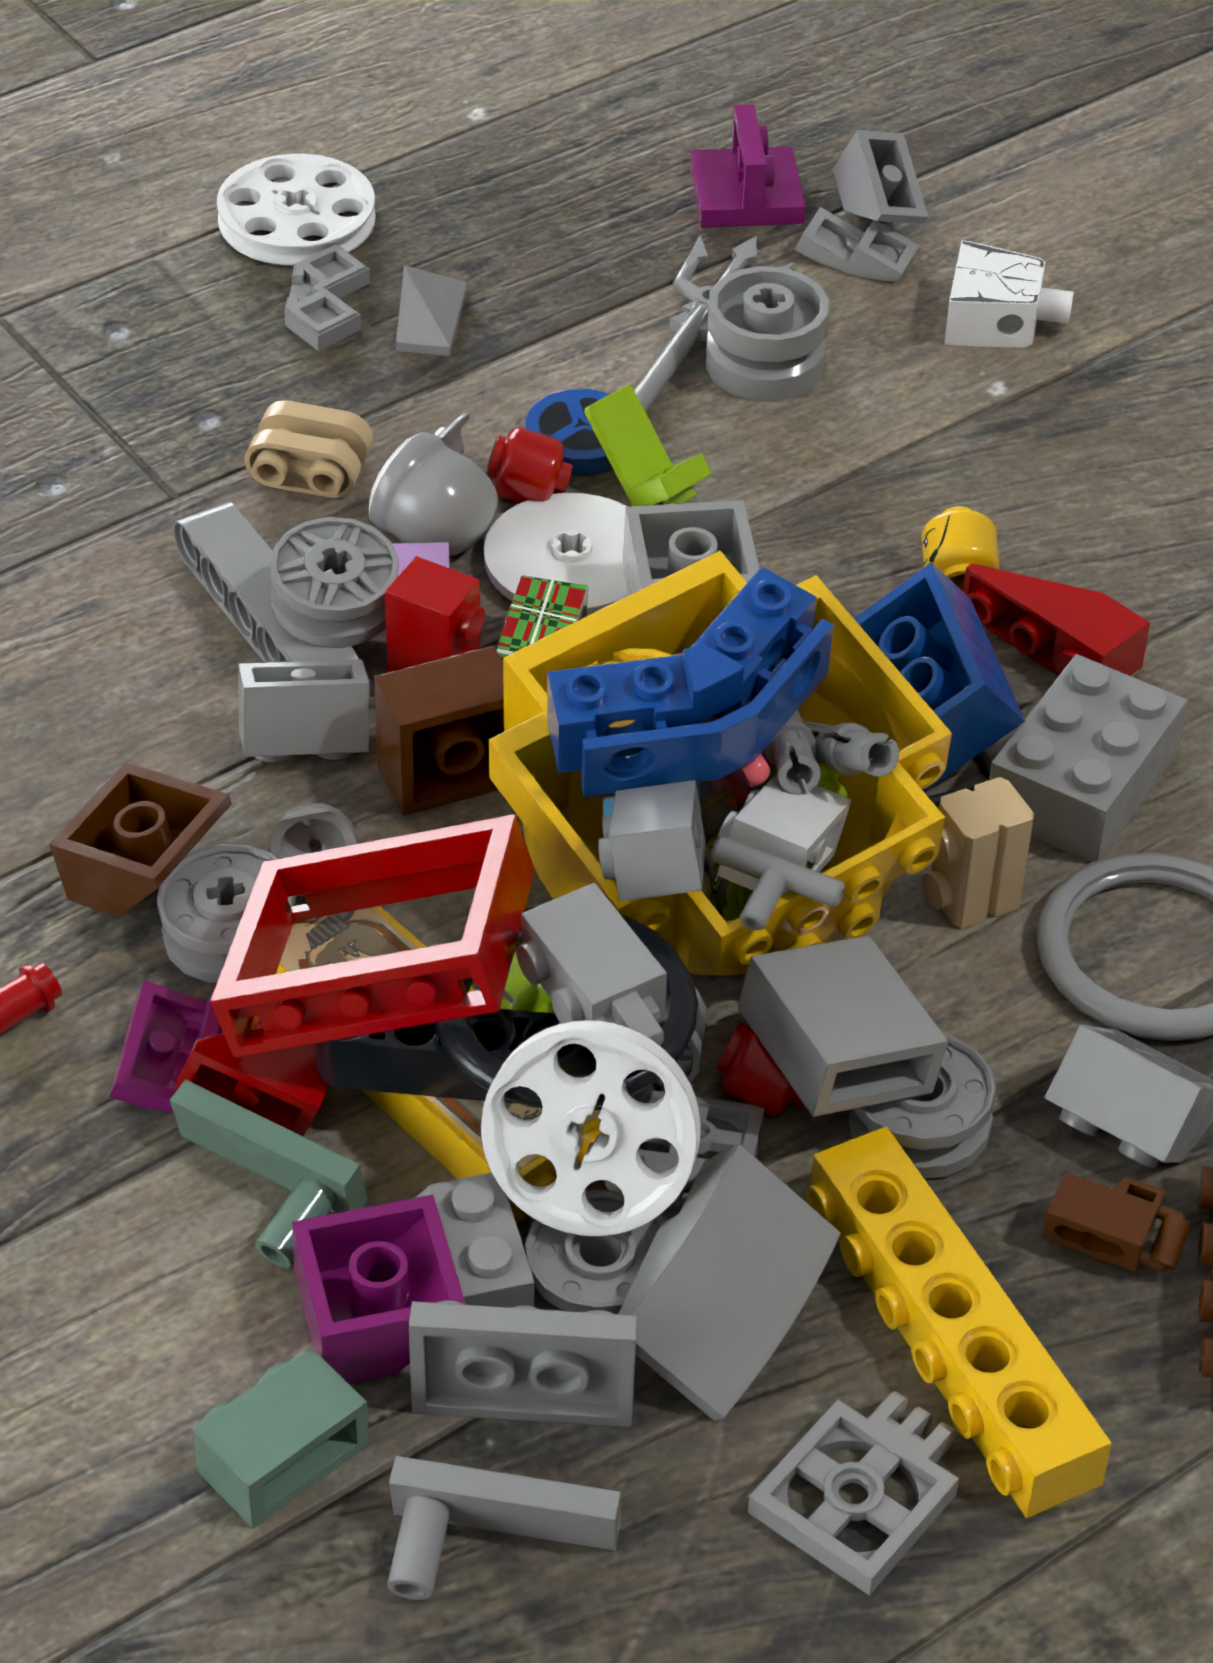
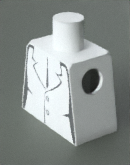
M962 240L949 300L944 345L1027 348L1033 345L1037 320L1069 324L1074 292L1042 287L1045 262L1041 258Z

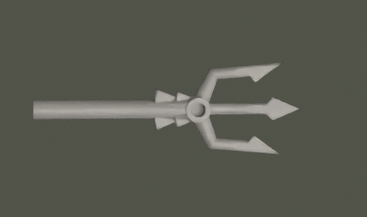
M701 235L673 282L674 288L688 298L691 303L682 306L681 314L670 318V331L676 334L634 390L645 412L650 408L697 341L707 342L709 295L714 286L700 288L690 282L697 266L708 264V254ZM757 236L732 249V258L734 260L720 279L737 270L744 269L745 266L756 264ZM794 262L782 267L794 271L798 264Z

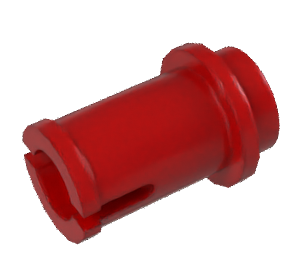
M40 962L34 967L24 964L19 968L20 975L0 987V1037L2 1033L40 1009L50 1012L55 1008V1000L62 996V989L55 975L44 963Z

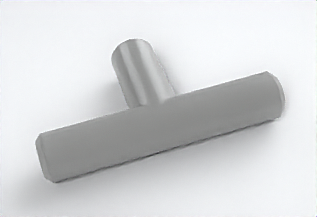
M724 836L716 840L711 852L713 862L758 878L740 915L742 923L751 930H762L765 928L784 889L832 907L839 905L845 891L843 881Z

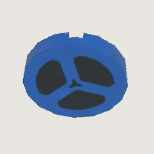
M566 389L548 394L532 405L525 417V428L557 438L562 442L565 451L563 462L573 465L571 475H594L613 469L584 413L586 407L610 393L593 389Z

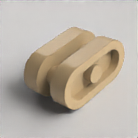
M277 401L267 408L259 424L258 433L253 437L247 449L244 463L248 473L265 486L329 498H341L352 491L360 474L361 465L366 460L371 449L374 436L369 424L352 412L293 401Z

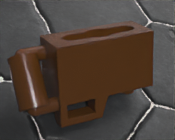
M1065 1172L1047 1210L1042 1238L1084 1253L1094 1261L1111 1263L1135 1273L1139 1264L1163 1272L1167 1269L1175 1270L1192 1223L1185 1218L1182 1212L1162 1205L1166 1190L1127 1176L1111 1189L1092 1182L1087 1178H1081ZM1158 1218L1162 1222L1152 1250L1149 1253L1145 1250L1152 1237L1156 1219Z

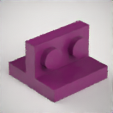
M734 105L731 148L690 150V171L701 228L804 224L806 206L793 147H768L767 125L758 124L755 105Z

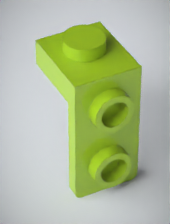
M626 385L585 408L584 413L632 506H648L663 502L664 505L682 504L697 495L693 485L712 474L702 453L672 465L632 386Z

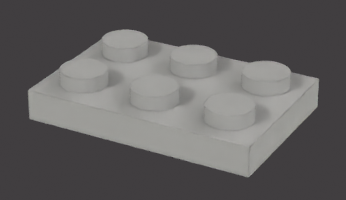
M441 1301L438 1303L412 1302L409 1319L412 1413L632 1427L637 1316L617 1315L603 1310L588 1312L540 1310L526 1305L507 1308L465 1305L457 1301Z

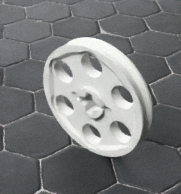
M283 154L251 162L231 174L221 185L217 195L218 225L224 239L240 253L271 264L294 266V264L335 244L349 253L359 247L369 237L375 224V194L369 180L351 165L321 155ZM280 177L291 179L280 183L270 181ZM325 183L341 184V186L334 188H327L320 185H323ZM241 201L255 202V204L250 206L235 205V203ZM347 211L358 213V215L352 217H343L337 214ZM257 230H267L272 232L268 235L263 236L250 234L251 232ZM312 235L323 237V239L318 241H307L302 238Z
M583 1020L562 1023L546 1028L528 1038L510 1054L498 1071L486 1095L481 1120V1136L485 1156L493 1176L505 1194L521 1210L537 1221L566 1233L582 1236H608L624 1233L650 1222L664 1212L679 1196L691 1174L699 1150L701 1120L696 1096L689 1080L677 1062L662 1047L643 1034L628 1027L603 1021ZM568 1044H580L587 1047L596 1059V1070L591 1075L583 1078L567 1074L559 1065L558 1050ZM643 1069L654 1072L664 1083L665 1095L654 1103L637 1101L630 1096L626 1089L625 1079L629 1073ZM518 1086L530 1088L541 1099L542 1113L536 1118L529 1120L515 1117L506 1108L504 1102L505 1092ZM600 1094H604L605 1101L598 1117L601 1119L599 1130L604 1134H599L594 1143L590 1142L583 1162L579 1163L577 1162V1156L584 1141L581 1138L583 1127L579 1124H583L587 1116L592 1115ZM647 1139H665L676 1148L679 1161L676 1166L669 1170H654L641 1159L639 1153L640 1145ZM531 1154L545 1156L556 1168L557 1179L548 1186L537 1187L529 1184L519 1172L518 1163L520 1159ZM597 1180H608L615 1183L624 1195V1205L619 1210L613 1212H602L595 1209L586 1197V1187L591 1182Z

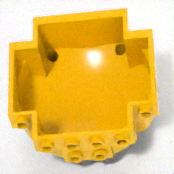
M721 551L504 657V732L489 739V778L522 820L524 837L531 860L541 882L551 897L556 899L595 883L620 914L627 915L655 930L677 951L689 973L700 975L746 974L751 956L857 938L867 934L879 921L882 899L890 889L893 880L904 873L916 874L924 870L939 855L945 816L922 789L935 783L946 771L952 732L819 577L815 575L796 586L817 597L813 629L822 619L832 623L834 627L828 674L798 708L802 721L823 723L830 726H836L841 723H856L867 728L870 733L889 735L887 740H895L899 748L898 763L891 773L885 776H872L865 772L858 775H838L837 782L846 788L847 798L852 799L835 855L820 873L844 882L845 891L839 905L832 907L788 891L781 895L765 928L762 930H751L742 923L740 917L734 921H725L702 891L619 901L616 878L604 879L599 855V839L604 838L603 799L615 796L605 794L583 797L581 788L582 770L558 773L547 722V672L587 667L597 660L599 665H602L605 662L614 660L613 653L629 648L656 649L671 655L683 653V649L691 648L747 584L746 580ZM818 763L819 765H822V766H825V767L830 768V767H829L828 765H826V764ZM724 821L714 825L703 824L707 844L711 840L718 838Z

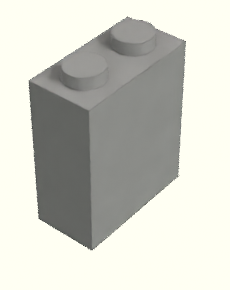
M869 935L750 957L737 1008L813 1117L933 1093L949 1041Z

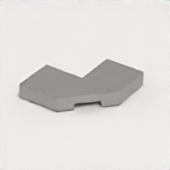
M337 244L294 264L292 286L284 310L285 326L318 352L361 331V315L343 302L341 298L369 285L370 269Z

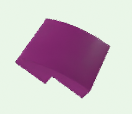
M146 980L143 981L136 996L111 1086L110 1098L157 1111L174 1113L170 1099L178 1090L174 1088L175 1083L196 1040L223 1034V1030L210 1002L215 987L208 1001H204Z

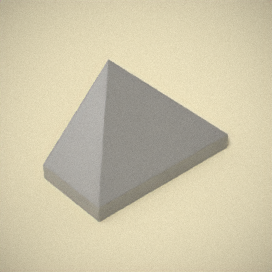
M404 265L396 351L450 356L467 294V282Z

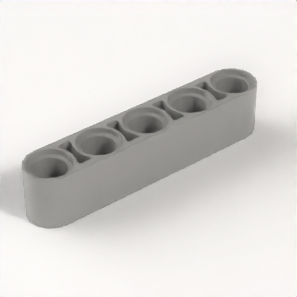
M226 502L175 521L173 524L174 539L186 566L264 663L358 659L352 646L343 648L314 646L293 637L277 622L271 606L272 581L270 578V565L273 551L233 503Z

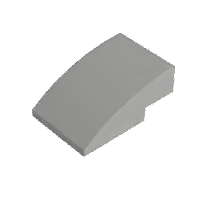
M740 1144L704 1161L679 1215L661 1223L618 1315L637 1316L635 1355L713 1421L716 1422L723 1419L752 1384L794 1323L824 1270L841 1232Z

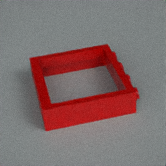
M516 815L262 862L210 1000L233 1056L240 1057L498 1012L521 928V913L525 912L535 873V868ZM476 888L462 941L276 974L295 921ZM303 894L307 904L291 907L288 897ZM472 978L474 984L479 985L480 990L466 992L462 979ZM260 1020L263 1028L257 1029Z

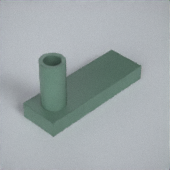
M186 1079L170 1099L182 1137L292 1191L255 1243L258 1252L274 1265L288 1269L294 1263L293 1221L328 1215L330 1210L339 1213L360 1209L368 1201L360 1164Z

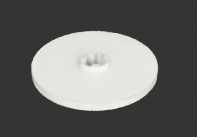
M557 493L552 494L551 498L546 501L527 500L510 508L494 522L485 539L484 566L490 581L501 594L513 601L522 575L587 585L589 587L587 616L629 596L623 564L625 507L627 506L592 494Z

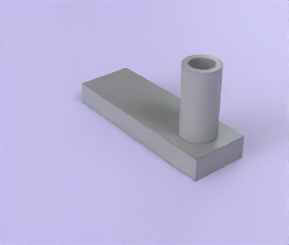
M395 1456L389 1487L393 1514L403 1517L387 1588L400 1597L413 1600H425L432 1597L448 1524L616 1551L621 1526L620 1491Z

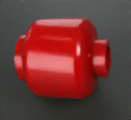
M515 427L508 432L506 437L497 435L485 474L492 481L498 498L515 504H520L527 500L541 502L551 498L552 494L565 493L573 465L563 462L564 446L557 438L523 427Z
M740 1022L715 1067V1070L723 1074L721 1080L723 1092L741 1103L765 1108L764 1115L771 1118L781 1115L790 1103L802 1109L804 1103L752 1028Z

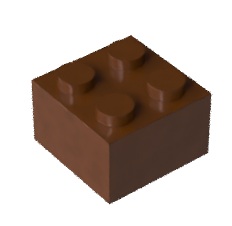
M494 646L374 676L378 768L403 816L498 791L489 778V739L504 732L503 662Z

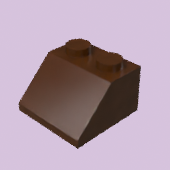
M124 762L49 844L67 899L92 909L121 917L164 882L230 807L232 803L229 794Z

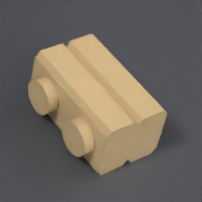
M1002 777L977 784L974 787V791L965 788L941 796L939 811L945 816L939 855L932 862L931 871L923 876L924 891L931 906L936 910L941 909L953 927L956 926L959 929L986 921L988 914L995 918L1020 909L1034 812L1009 780H1005Z

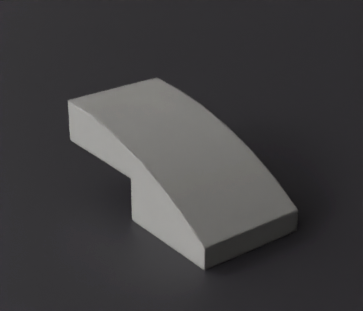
M820 207L794 250L823 265L851 275L880 281L898 282L919 245L875 220L871 222L864 233Z

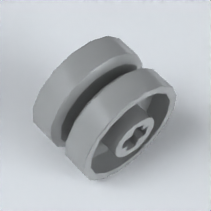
M757 266L741 269L720 279L709 295L706 370L713 382L729 394L751 401L778 402L797 398L815 388L824 375L825 337L827 336L829 298L821 285L803 273L783 267Z

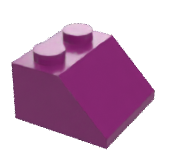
M433 1194L292 1222L295 1277L314 1351L348 1384L396 1375L410 1364L409 1319L412 1302L438 1303L441 1301H457L466 1305Z

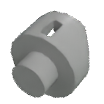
M305 803L290 809L278 821L270 838V853L277 859L356 845L358 844V837L351 821L339 809L325 803Z

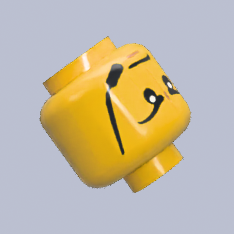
M951 507L931 519L924 527L921 534L924 567L932 562L962 591L964 589L966 567L973 563L995 569L1000 568L996 526L986 515L967 507Z

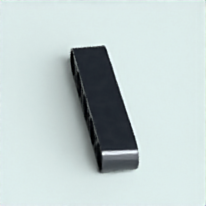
M500 1009L498 1012L469 1016L470 1026L478 1041L491 1054L503 1061L520 1044L534 1034L561 1024L555 1013ZM434 1023L315 1043L317 1073L324 1082L333 1087L485 1101L488 1090L474 1083L449 1058L436 1034ZM568 1044L558 1050L559 1065L567 1074L571 1076L590 1074L596 1070V1059L587 1047L580 1044ZM654 1084L632 1097L637 1101L648 1103L654 1091ZM504 1099L505 1103H515ZM602 1107L594 1108V1110L601 1111Z

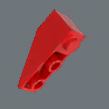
M973 563L966 567L963 592L971 599L983 627L1059 676L1076 654L1129 676L1143 667L1150 622L1108 595Z

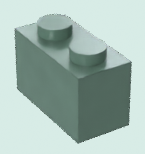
M308 1347L290 1361L279 1362L264 1373L256 1385L230 1403H221L212 1408L203 1417L200 1424L192 1429L197 1472L254 1529L369 1445L367 1401L311 1347Z

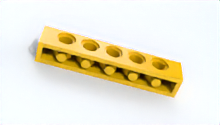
M885 1126L813 1154L811 1183L806 1188L807 1203L841 1232L838 1242L840 1243L841 1254L847 1268L855 1277H863L875 1295L876 1305L884 1323L892 1330L898 1329L911 1348L913 1362L922 1379L929 1384L934 1382L948 1402L949 1413L957 1431L965 1439L972 1438L986 1458L990 1478L997 1490L1004 1496L1011 1495L1027 1519L1102 1486L1112 1442L888 1127ZM1016 1425L1026 1426L1031 1429L1021 1428Z

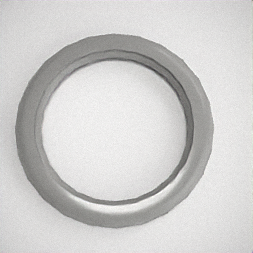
M1142 852L1118 854L1093 861L1071 873L1048 896L1038 917L1036 943L1041 962L1058 992L1084 1015L1107 1028L1117 1029L1137 1038L1171 1042L1200 1040L1213 1036V1003L1197 1008L1162 1009L1142 1006L1118 998L1096 985L1080 970L1073 959L1069 945L1070 924L1077 909L1087 899L1099 892L1124 884L1156 883L1177 886L1199 893L1213 901V866L1179 855Z

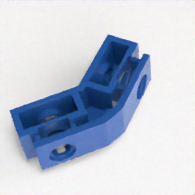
M761 567L691 648L683 649L682 655L547 672V722L558 773L582 770L581 788L583 797L613 794L619 790L696 780V782L718 780L754 762L828 674L834 625L822 619L813 629L817 597ZM711 716L718 718L714 722L696 724ZM635 720L627 726L609 727L614 722Z

